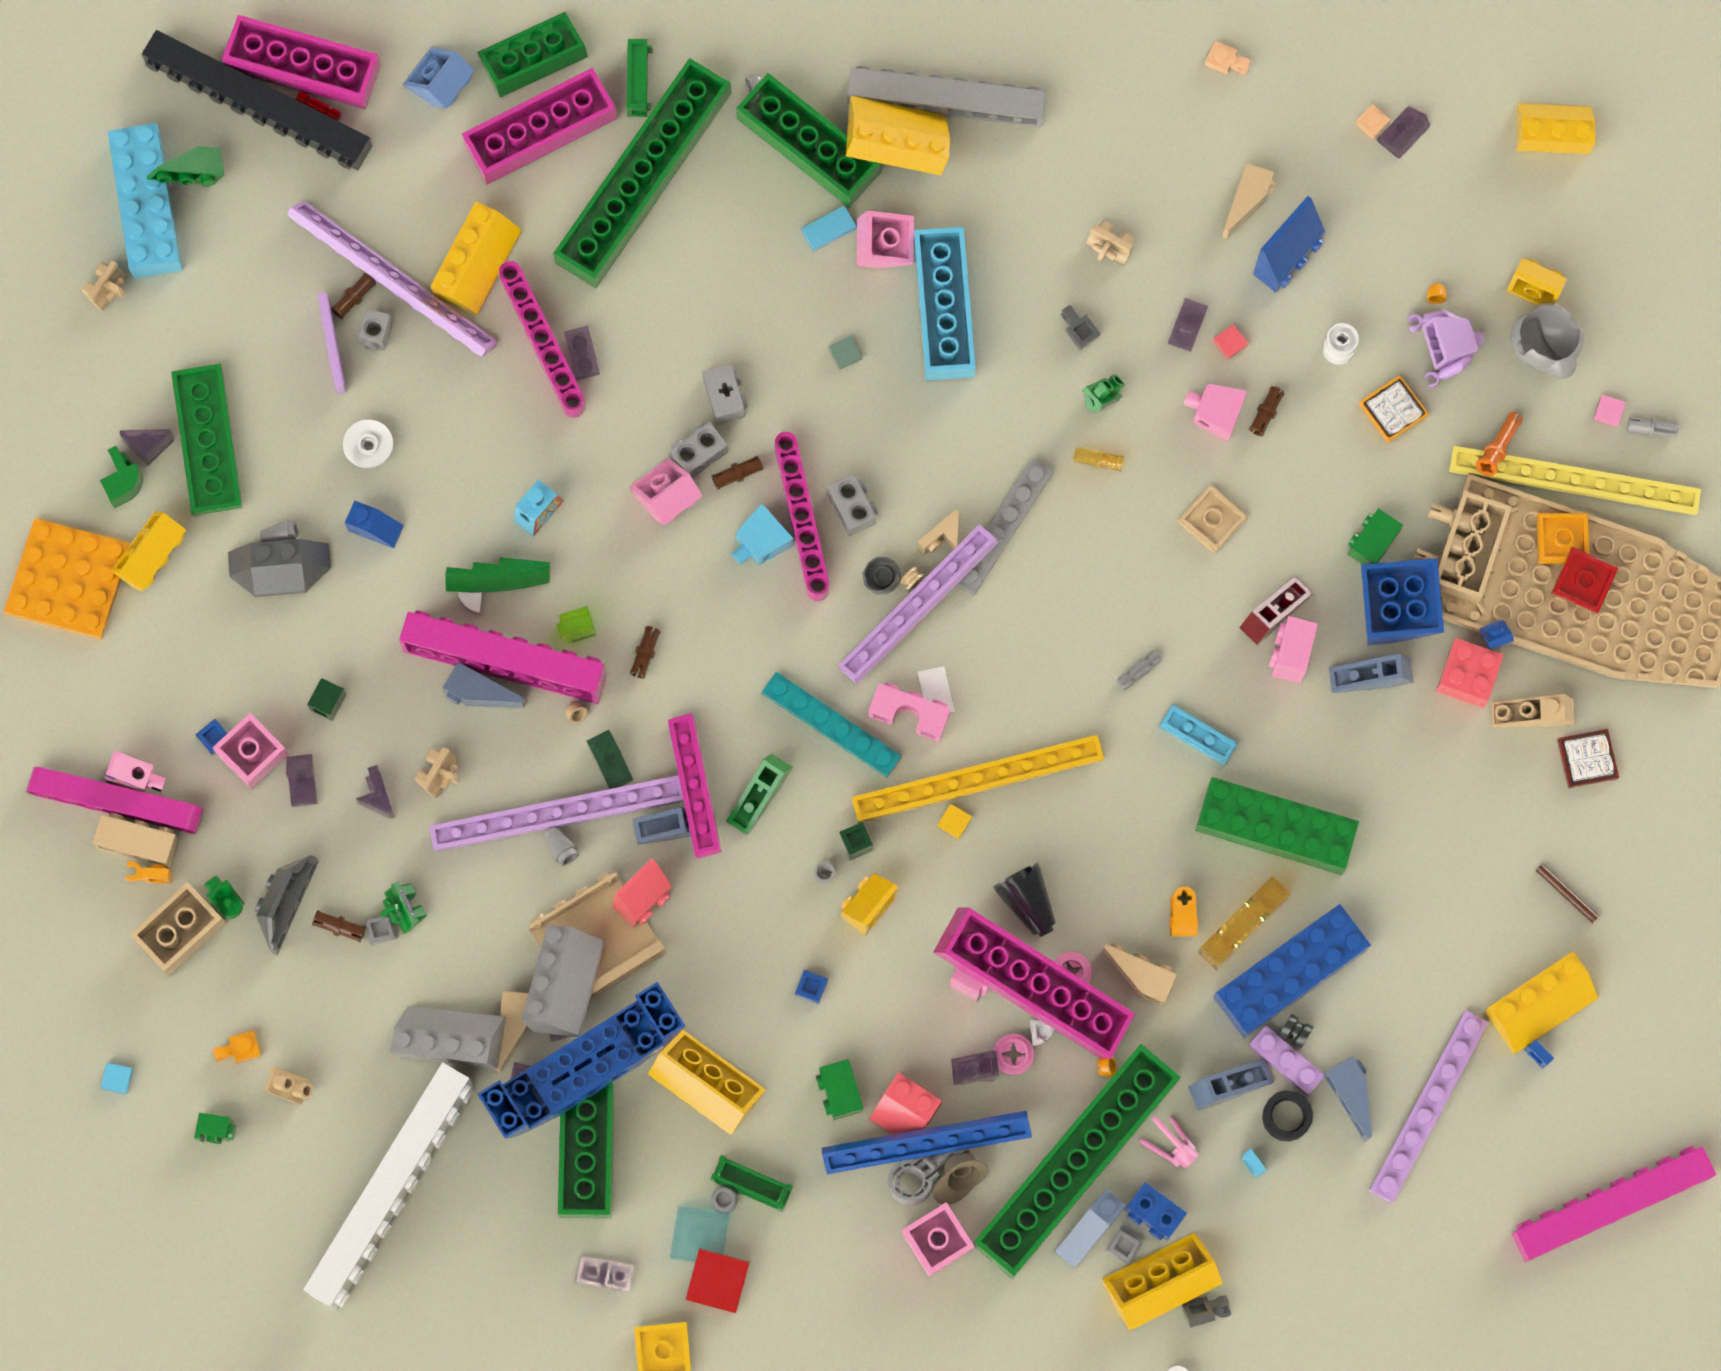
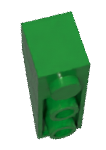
M197 146L158 166L147 175V180H157L158 183L179 182L181 185L196 183L204 187L213 186L225 175L221 150L216 147Z

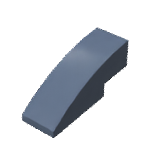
M682 807L632 819L638 845L691 836L686 809Z

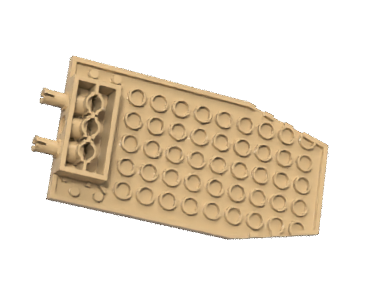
M1468 474L1457 508L1452 510L1432 503L1427 518L1449 524L1448 527L1450 529L1442 554H1439V556L1417 548L1413 560L1437 558L1444 621L1480 633L1481 627L1504 620L1513 635L1514 641L1510 642L1511 644L1614 679L1710 688L1720 687L1721 577L1710 572L1709 568L1701 563L1700 565L1689 559L1688 555L1680 550L1676 551L1668 546L1667 542L1658 537L1588 514L1590 555L1619 567L1599 613L1595 614L1551 594L1564 564H1538L1537 513L1584 512Z

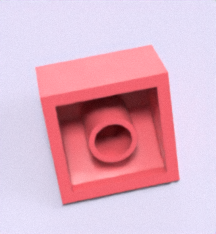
M651 858L615 894L612 907L631 926L635 927L639 922L643 925L653 915L651 911L657 905L662 907L670 899L669 893L672 886L657 863Z
M898 1072L869 1120L892 1135L926 1129L940 1108L942 1101Z

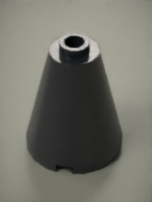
M1038 863L1005 878V882L997 883L993 886L995 892L1033 935L1039 934L1042 937L1054 930L1052 926L1056 921Z

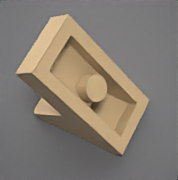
M955 509L918 541L917 548L923 555L929 551L931 553L936 551L943 543L941 540H944L952 550L957 547L959 512Z

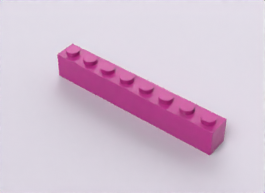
M1690 1146L1680 1151L1681 1156L1674 1160L1668 1156L1657 1161L1658 1167L1652 1170H1648L1646 1166L1633 1172L1634 1178L1625 1181L1624 1177L1609 1183L1610 1189L1602 1192L1601 1188H1597L1587 1193V1199L1578 1202L1577 1198L1562 1204L1564 1209L1555 1213L1554 1209L1540 1214L1541 1220L1532 1223L1529 1219L1516 1225L1517 1231L1511 1235L1524 1262H1528L1716 1176V1172L1704 1148L1700 1147L1695 1150L1694 1146Z

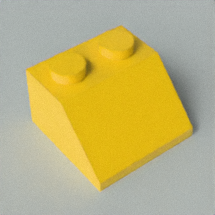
M1522 258L1506 291L1535 305L1544 302L1556 303L1567 278L1563 277L1562 273L1557 270H1548L1540 266L1533 259L1526 260Z
M875 873L870 878L865 876L857 886V889H859L858 893L854 898L849 896L841 906L843 909L841 917L865 936L898 896V886Z

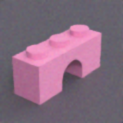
M885 683V685L878 684L868 711L869 718L892 725L899 712L905 710L912 711L919 719L916 734L940 742L951 710L947 707L946 703L939 700H933L932 702L925 700L921 694L909 691V693L899 691V687L891 683Z

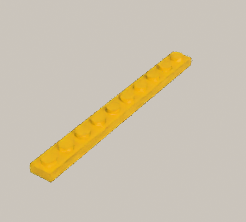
M1098 735L857 795L851 797L857 822L861 823L1104 761V756Z

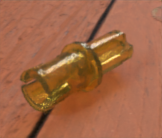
M1076 448L1073 461L1077 463L1096 466V469L1103 467L1119 470L1120 472L1124 456L1104 453L1101 449L1100 451Z

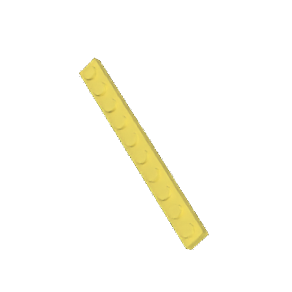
M1453 446L1449 467V472L1471 474L1485 479L1690 515H1697L1701 495V489L1510 455H1506L1505 459L1499 462L1498 471L1495 475L1486 476L1476 468V462L1479 458L1483 457L1484 451Z

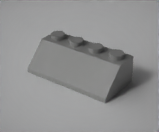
M547 925L522 1016V1021L532 1032L573 1037L580 1036L605 944L603 939L572 927Z
M408 1006L394 1027L390 1053L400 1058L498 1069L506 1017Z

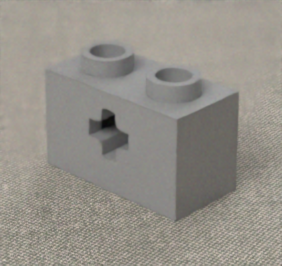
M732 364L702 371L703 381L716 425L745 417V409L748 408L745 393L740 394L738 386L742 385L738 370L733 371ZM727 390L730 396L725 397L723 391Z

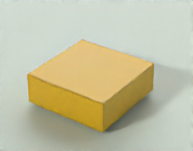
M950 804L937 827L959 840L972 820V816Z

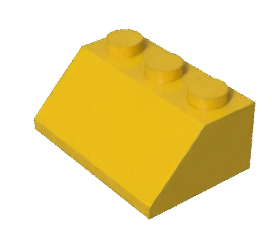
M1517 104V151L1591 153L1595 145V118L1591 107Z

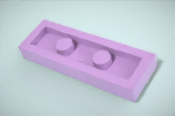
M1266 1025L1248 1045L1307 1097L1325 1077L1323 1073Z

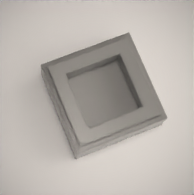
M381 916L365 920L371 946L396 940L390 917L383 919Z
M1119 1228L1106 1252L1129 1265L1142 1241Z

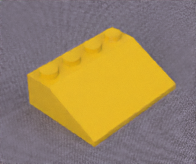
M850 96L846 144L847 157L942 175L949 159L950 135L945 114Z

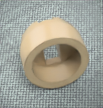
M570 702L571 704L565 707L566 717L573 724L582 722L587 716V709L580 702Z

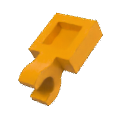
M129 861L126 864L128 868H136V873L133 876H125V879L129 882L145 881L147 883L172 884V872L166 869L165 865L151 864L150 868L143 867L142 869L134 861Z
M254 1030L229 1037L230 1045L212 1049L216 1062L234 1057L236 1064L261 1057Z

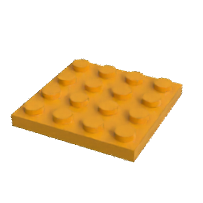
M34 518L4 613L102 640L121 579L111 570L131 543Z

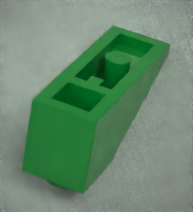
M773 753L764 758L726 822L748 835L783 785L793 767Z

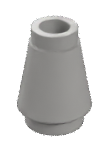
M286 520L260 530V537L262 542L299 539V530L295 521L290 522Z
M557 827L549 829L544 834L556 862H560L562 866H565L578 857L577 846Z

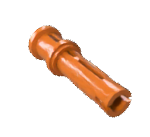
M1510 412L1507 415L1494 441L1486 445L1483 457L1477 460L1476 468L1483 475H1495L1498 471L1499 462L1505 459L1506 448L1523 422L1521 416L1515 422L1518 413Z

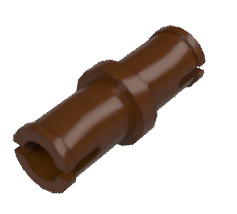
M364 273L351 288L348 287L344 291L343 297L331 307L332 312L340 319H343L356 304L359 305L362 302V297L376 285L375 281L368 274Z
M1271 386L1263 404H1259L1257 408L1258 413L1249 428L1250 432H1253L1254 435L1264 436L1271 419L1275 418L1277 414L1276 409L1285 395L1284 391L1279 393L1280 388Z
M756 455L742 463L737 464L735 462L731 464L730 468L711 475L716 489L719 490L736 481L738 483L744 481L745 477L762 471L763 466Z
M651 626L645 627L640 646H637L635 649L636 657L630 670V674L635 677L640 668L637 677L640 679L646 677L650 660L655 656L654 648L661 633L659 629L655 628L650 637L653 629Z
M320 910L316 911L313 918L314 921L312 922V926L331 931L334 936L342 935L360 943L366 930L365 926L346 921L345 917L339 916L338 918L323 913Z

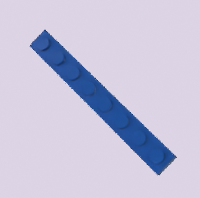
M1026 1110L822 1147V1157L827 1174L1032 1138Z

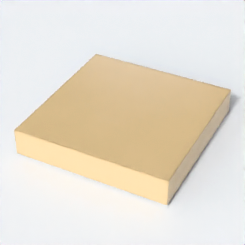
M1210 484L1177 522L1211 552L1216 554L1248 519V515Z

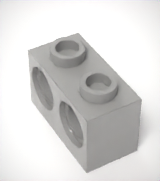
M710 422L705 426L703 424L697 426L691 432L692 435L685 440H678L671 447V460L689 473L691 478L728 453V444ZM706 438L714 441L713 445L709 447L703 446L701 442ZM684 453H691L694 455V458L690 461H684L681 459V456Z
M854 474L827 486V495L849 537L875 525L876 515H878L873 501L868 502L865 496L867 490L861 479L857 481ZM846 489H851L855 495L851 498H846L841 493ZM863 511L866 517L859 520L853 517V513Z

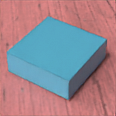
M106 1063L101 1089L127 1094L133 1068Z
M1252 1149L1242 1155L1241 1160L1255 1178H1258L1267 1170Z

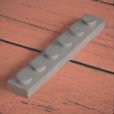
M1033 458L1031 459L986 529L997 539L998 544L957 584L958 587L973 596L976 594L1051 478L1053 470Z

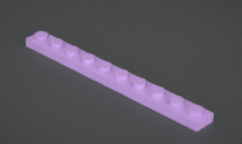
M303 200L290 208L287 215L295 220L298 225L306 228L317 239L331 246L336 253L346 257L355 267L368 273L376 282L383 284L391 290L395 296L405 300L414 310L428 317L432 323L442 327L454 339L468 346L473 353L483 357L494 350L498 341Z
M679 775L430 825L429 829L434 852L547 830L553 827H562L684 802Z

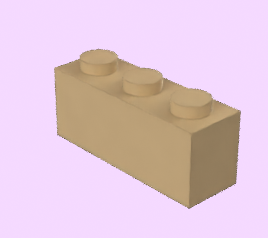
M110 813L109 816L101 815L92 842L96 849L151 864L165 865L166 868L170 869L179 841L177 836L173 834V830L159 826L158 830L149 827L148 823L140 820H134V823L124 821L125 817L115 813Z

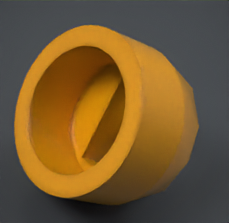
M1433 283L1429 286L1427 290V301L1429 303L1441 304L1447 300V292L1442 284Z
M1113 1056L1111 1059L1100 1058L1096 1063V1066L1099 1065L1100 1069L1096 1072L1102 1077H1113L1117 1072V1064Z

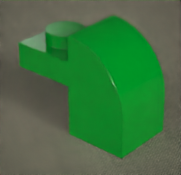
M117 446L108 449V452L117 472L101 479L100 482L111 504L116 508L129 502L139 493L142 486V473L137 463L131 465L125 451L120 453Z

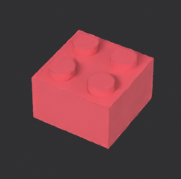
M1455 638L1450 647L1436 692L1484 708L1489 701L1504 654Z

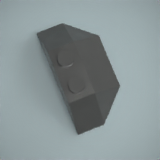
M305 539L249 543L228 552L229 577L255 597L306 593L331 569L329 544Z
M313 855L278 868L275 875L271 874L266 883L268 891L265 897H261L255 909L257 919L268 947L275 955H278L319 863Z

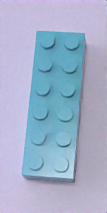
M157 123L107 131L128 266L133 278L137 279L183 271L169 182L158 183L157 180H147V175L158 166L166 163L162 137Z
M964 227L914 230V252L925 381L975 378L976 365Z

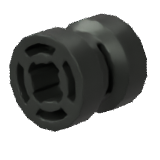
M1291 1014L1278 1036L1283 1039H1291L1293 1044L1301 1049L1314 1027L1308 1023H1300L1299 1018Z

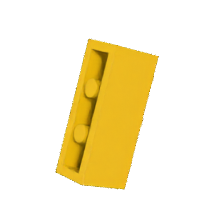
M155 510L111 572L133 589L140 591L147 589L153 583L157 570L168 562V555L172 549L178 547L183 541V534L186 529L164 512Z

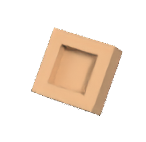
M1372 104L1356 120L1355 124L1374 140L1390 123L1391 119Z

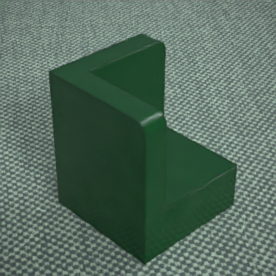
M320 679L307 705L310 711L333 721L346 697V692L344 688L325 679Z
M863 822L839 832L847 850L849 861L873 851V844Z

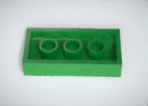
M566 12L477 52L500 98L588 57L585 45Z

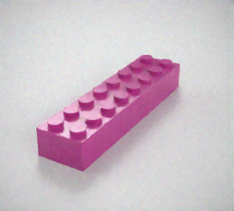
M416 610L415 613L407 612L399 638L404 653L456 666L459 662L478 673L594 704L599 703L606 680V671L604 664L598 658L587 656L584 659L577 657L575 652L569 650H562V652L554 651L547 644L538 643L537 646L528 644V641L524 638L516 636L513 639L503 637L502 633L494 630H489L488 633L483 632L472 624L457 625L454 624L453 620L446 617H440L438 620L431 618L430 614Z
M969 907L957 908L933 951L934 954L1098 1058H1112L1135 1015L1126 1007Z

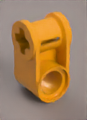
M1180 887L1173 893L1170 900V936L1197 937L1196 894L1189 887ZM1181 894H1184V897L1189 899L1185 905H1182V901L1177 900Z

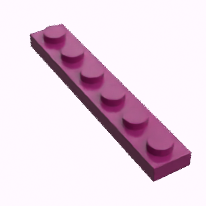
M692 713L669 719L668 725L694 854L697 859L721 853L722 850L695 718Z

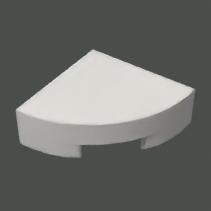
M458 592L462 604L469 611L480 614L483 592Z
M1030 1020L1032 1046L1037 1047L1050 1039L1054 1029L1040 1020Z

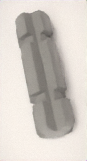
M1152 650L1146 655L1145 659L1142 658L1128 669L1127 674L1123 673L1118 677L1117 682L1121 688L1127 690L1133 685V681H1138L1151 670V667L1158 665L1161 662L1160 655Z

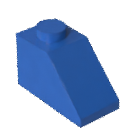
M355 500L345 521L349 532L393 549L404 527L403 524L382 511Z

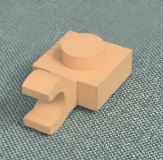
M1215 41L1205 61V66L1228 74L1231 68L1246 75L1251 60L1241 56L1236 57L1237 49Z

